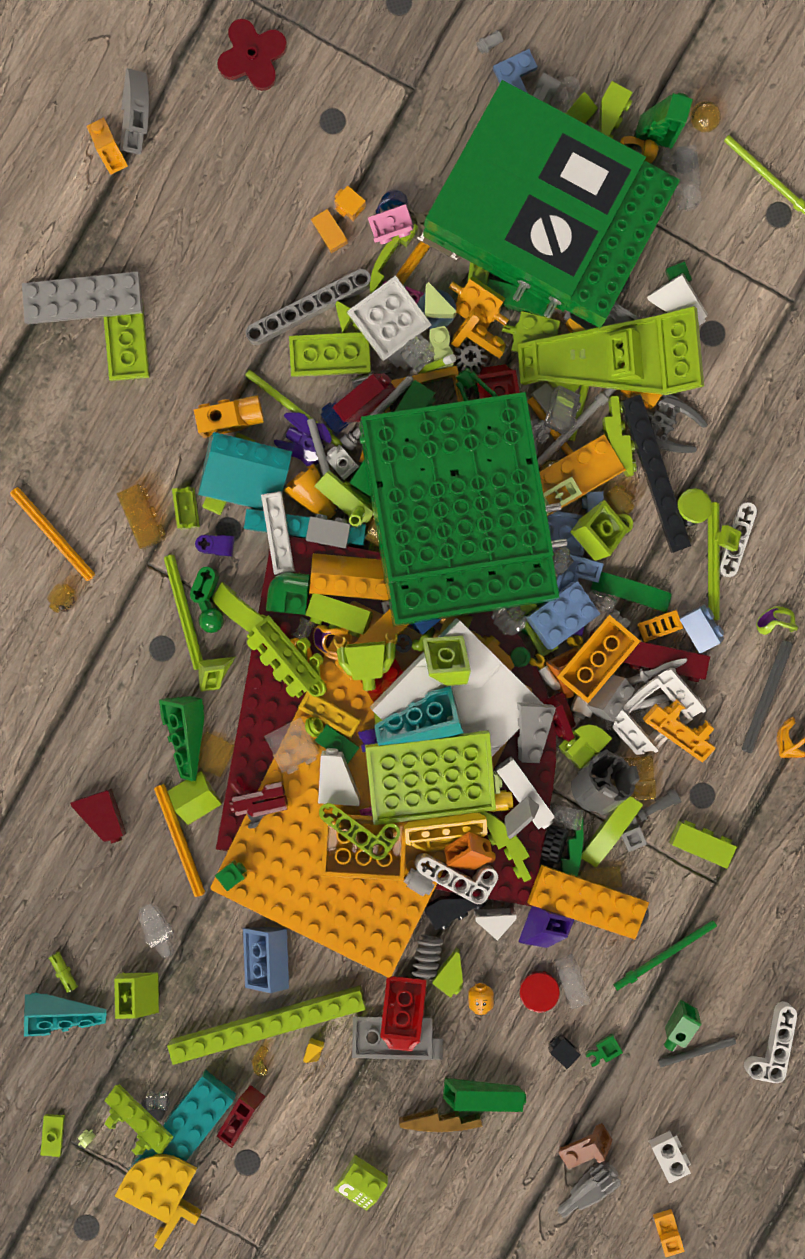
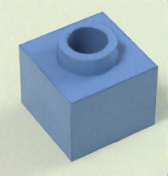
M603 491L588 492L585 494V497H582V509H585V514L603 501Z

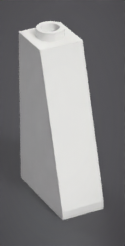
M510 756L495 767L496 771L519 803L526 797H530L539 804L537 814L532 820L538 829L549 827L553 823L554 815L515 760Z

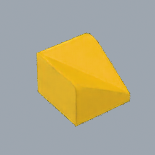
M313 1038L309 1039L303 1058L304 1063L317 1062L325 1042Z

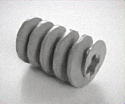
M421 934L424 940H418V943L423 945V947L416 948V951L420 952L421 955L415 956V959L420 962L413 964L418 971H412L411 974L423 979H433L437 975V971L434 969H437L439 964L435 961L440 960V956L437 953L442 951V948L439 946L443 945V940L436 936Z

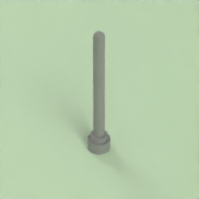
M407 376L370 415L382 414L413 383V377ZM359 427L353 433L345 434L340 439L341 443L350 451L357 446L359 441Z

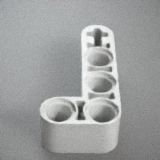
M420 853L414 861L419 873L475 904H482L487 900L498 880L497 872L489 864L479 867L471 878L455 868L447 867L444 862L427 853ZM422 862H423V863L428 862L429 865H430L431 867H433L432 870L430 869V867H428V866H426V865H424V866L422 867L421 863H422ZM447 870V874L443 878L438 877L439 871ZM486 871H491V876L488 879H483V874ZM457 880H464V884L461 887H455ZM481 889L479 896L474 897L472 895L474 890Z
M781 1001L775 1006L765 1058L750 1056L744 1062L745 1070L753 1079L781 1083L786 1077L797 1012L785 1001ZM781 1029H786L784 1035L778 1036V1032ZM778 1048H782L780 1055H774ZM759 1064V1068L756 1071H751L753 1065ZM779 1068L777 1074L771 1075L772 1069Z

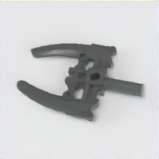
M670 394L662 395L663 399L657 404L660 405L658 410L651 412L646 409L658 447L676 453L696 452L697 448L695 446L668 441V432L674 431L672 426L677 424L675 417L679 412L693 419L702 428L708 426L707 422L695 409L678 400L679 398ZM668 408H672L673 413L668 418L666 412ZM664 427L663 435L658 436L659 428Z

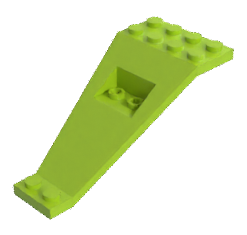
M695 306L658 316L603 326L601 329L593 328L518 344L520 383L523 385L548 381L662 395L704 387L698 311ZM625 362L624 367L621 368V364Z

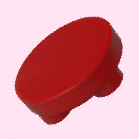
M537 971L528 974L521 981L519 994L526 1008L533 1012L542 1013L549 1011L556 1005L560 990L556 980L548 972Z

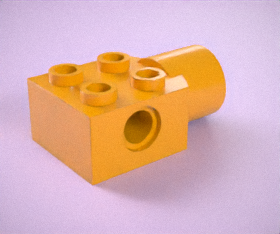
M258 395L231 402L230 399L218 401L217 405L210 406V403L198 405V409H193L198 433L203 438L210 437L213 432L227 434L244 430L251 425L264 423L263 411ZM217 415H222L219 421H214Z

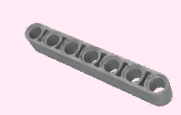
M359 269L249 325L246 329L247 339L253 345H260L335 307L337 301L343 303L370 288L371 277L369 272L365 269ZM364 276L368 280L365 284H359L357 279ZM343 285L350 288L345 294L339 292V288ZM329 294L332 297L331 301L323 302L321 300L322 296ZM308 303L314 305L313 310L310 312H306L303 309ZM290 312L296 314V318L292 321L286 319V315ZM270 322H278V327L275 330L268 328ZM255 330L261 332L260 337L257 339L250 337L251 333Z

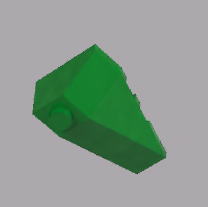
M191 696L160 699L163 725L167 724L170 736H167L169 743L172 742L175 749L173 756L180 778L196 781L205 719L203 701L201 698Z

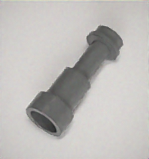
M673 788L667 791L666 795L655 800L656 803L645 809L641 808L637 814L642 821L648 820L647 816L654 812L662 811L673 804L675 806L682 801Z

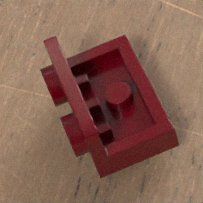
M560 692L545 700V702L556 708L552 719L558 737H563L569 742L575 738L571 728L575 727L576 723L564 693Z

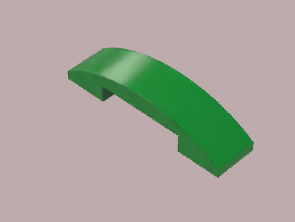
M602 571L599 581H593L590 588L591 590L622 598L667 613L672 594Z

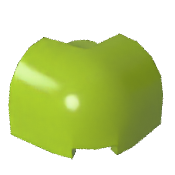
M584 725L573 731L574 739L569 742L564 740L558 748L578 769H582L612 738L598 726Z

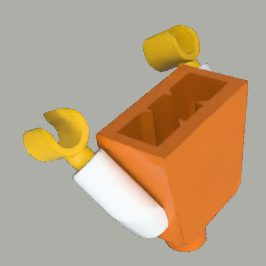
M579 635L567 638V644L575 648L547 661L546 666H544L545 659L540 654H535L538 659L537 663L533 658H530L529 662L532 666H538L540 669L539 673L545 682L553 690L563 692L566 698L573 697L574 692L562 683L557 676L580 650L583 638Z

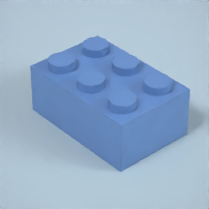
M578 581L571 582L559 591L560 598L554 601L543 602L524 616L546 649H554L600 615V612Z

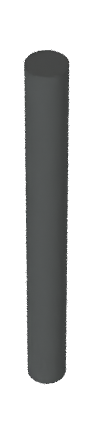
M733 1036L659 1059L658 1062L660 1068L735 1045L736 1040Z

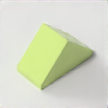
M428 282L425 294L426 318L453 319L456 316V310Z
M573 477L543 493L545 505H549L545 497L555 492V499L559 498L561 506L582 494ZM563 486L567 488L571 495L565 500L561 498L563 493L559 494L557 491Z

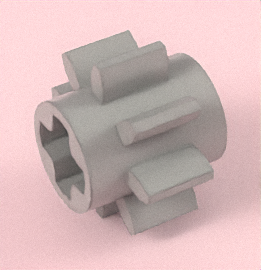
M534 419L531 422L533 437L536 443L539 441L542 444L550 438L548 433L551 432V429L544 420L538 422Z

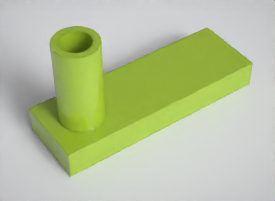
M329 470L314 486L350 517L349 522L352 526H361L373 513V508Z

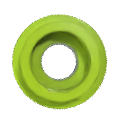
M318 717L307 718L305 722L306 732L312 737L319 736L324 729L322 721Z

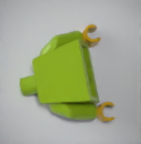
M386 633L385 641L348 644L345 637H343V643L338 645L336 638L333 642L337 648L339 665L347 675L352 676L353 680H362L364 691L375 690V679L382 678L383 673L389 671L395 659L396 633L393 640H389L388 633Z

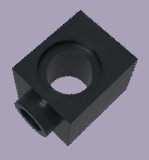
M562 1033L558 1037H553L549 1042V1053L566 1069L581 1056L579 1049Z

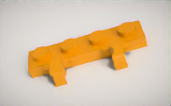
M676 699L670 706H666L664 709L655 704L643 717V720L703 763L716 749L708 741L709 735L714 730L712 724L705 720V723L698 726V729L693 728L692 730L679 720V712L682 709H686L679 700Z

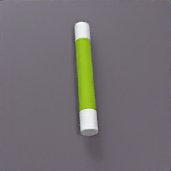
M451 354L410 370V376L430 372L454 363L456 357Z

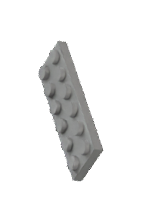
M139 272L22 283L24 319L26 324L143 313Z

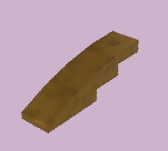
M437 1107L399 1117L400 1128L424 1132H452L483 1127L480 1113L460 1118L459 1111L439 1115Z

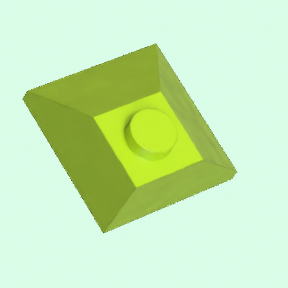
M463 636L422 639L430 677L446 686L468 683L471 668Z

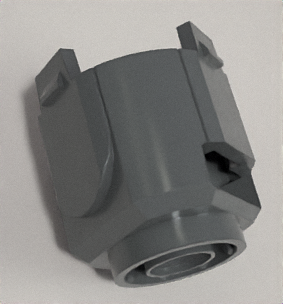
M607 749L595 755L594 759L577 772L578 776L571 781V791L576 802L583 809L595 811L601 815L609 814L628 799L634 792L635 784L640 780L636 766L630 767L623 758L609 752ZM610 775L611 779H614L616 787L610 782Z

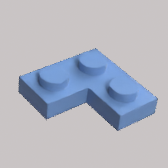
M529 49L493 66V71L499 83L504 80L528 93L521 77L537 70L536 62Z
M564 552L556 579L558 591L571 582L578 581L579 578L598 582L604 563Z

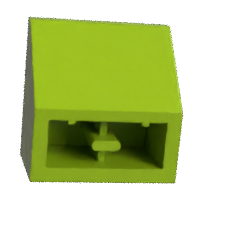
M159 972L119 973L114 978L115 1019H135L159 1013Z

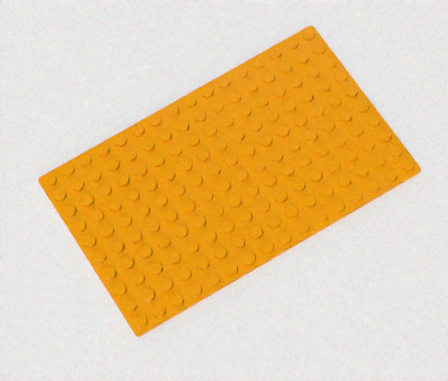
M356 601L350 603V605L374 613L369 628L383 616ZM406 627L399 634L408 635L412 642L415 639L420 640L422 634L409 627ZM335 635L328 649L337 651L333 641L336 638L338 645L342 644L343 637ZM350 635V644H354L359 638ZM402 637L400 642H397V645L401 646V649H405L406 645H409V641H405V638ZM411 647L408 652L401 653L395 649V659L402 670L405 671L424 651L419 652ZM325 655L324 661L320 665V674L326 684L327 691L320 697L361 719L351 738L341 733L360 747L348 763L360 795L359 806L333 805L347 815H361L360 809L371 807L366 752H362L361 745L363 742L359 738L358 732L375 728L374 712L370 708L374 702L367 691L363 690V684L360 680L351 681L336 666L335 662L337 660ZM298 708L258 791L262 790L269 783L283 781L285 789L283 796L286 795L288 809L266 814L258 826L251 829L248 828L251 820L246 814L218 872L233 860H236L237 863L241 862L247 870L245 872L247 876L229 891H226L215 877L211 890L386 977H391L437 883L435 881L432 882L435 886L429 895L421 896L408 888L407 884L403 881L321 876L325 822L319 815L320 807L323 804L318 803L321 753L326 751V749L315 742L317 737H312L305 730L306 719L313 716ZM507 742L492 756L493 770ZM331 808L330 810L325 809V810H324V813H325V814H333V813H332V810H333V809H332V808ZM406 845L404 879L411 868L417 870L414 861L420 853H427L446 864L444 850L426 852L412 845ZM428 862L421 863L422 867L426 865L430 867V869L432 870L433 867H431ZM444 870L439 871V878L441 877Z

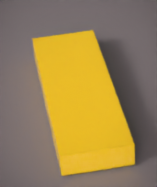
M308 691L298 707L307 714L318 717L323 723L350 738L361 719L322 697L312 696Z

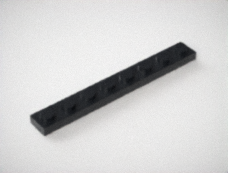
M640 394L620 401L670 552L674 553L690 547L691 543L679 512L642 396Z

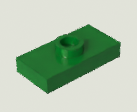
M327 724L323 732L315 739V742L325 749L335 748L338 749V752H343L347 764L360 748Z

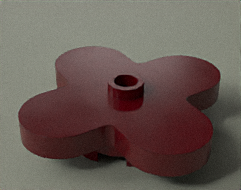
M246 19L233 21L228 29L229 39L233 47L223 52L218 58L217 66L220 74L228 80H235L245 75L249 78L250 83L255 89L260 91L269 90L276 82V72L272 62L281 58L287 50L285 36L278 30H268L262 34H257L250 21Z

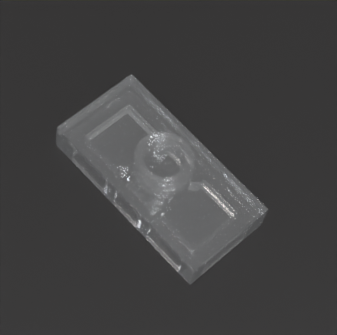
M550 803L549 810L555 817L552 819V825L581 830L583 810Z

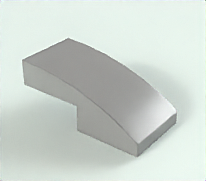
M634 817L621 836L628 852L647 845L641 828Z

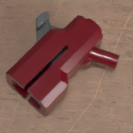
M237 780L230 784L237 794L229 801L231 812H235L236 816L247 814L251 820L248 825L250 829L256 828L266 814L288 809L286 795L283 796L285 794L283 781L266 784L262 790L255 792L244 791Z

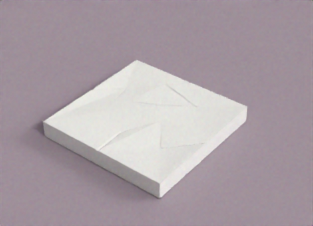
M456 618L438 637H464L471 668L467 684L451 685L463 733L489 730L491 755L493 756L520 728L518 726L519 710L517 709V702L543 703ZM423 652L370 708L378 717L384 720L394 713H400L405 710L412 702L416 703L423 699L430 691L449 686L429 676Z

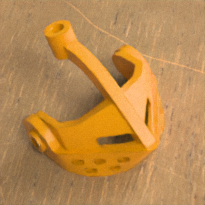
M794 717L785 720L777 732L776 741L781 758L805 757V751L803 752L798 749V747L805 743V737L795 744L792 743L789 737V730L796 723Z

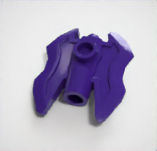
M285 413L284 417L296 427H290L286 433V438L292 442L276 439L274 444L277 448L292 451L291 457L300 459L306 466L319 464L307 423L309 419L302 413ZM316 423L322 445L324 443L323 440L330 443L332 441L330 432L324 423Z

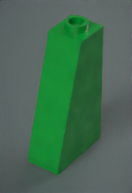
M445 1078L443 1099L454 1111L523 1112V1107L526 1104L525 1092L516 1085Z

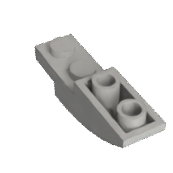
M126 68L121 110H124L120 151L140 155L143 135L147 134L148 81L146 73Z

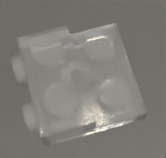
M301 717L264 736L282 773L287 771L290 774L299 769V764L305 762L308 765L317 760L316 755L319 754V751L311 735L306 732L305 724Z

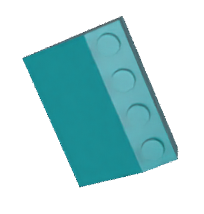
M213 432L209 437L198 495L264 511L261 495L283 491L292 451Z

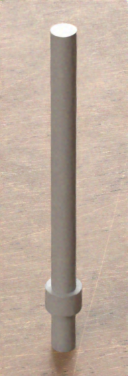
M606 388L602 393L600 392L595 397V401L537 459L538 467L540 468L600 406H604L609 401L608 398L617 389Z

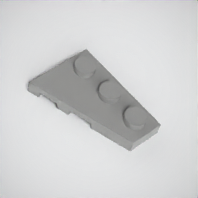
M517 702V709L519 710L518 726L520 727L518 759L525 763H540L556 708L549 704Z

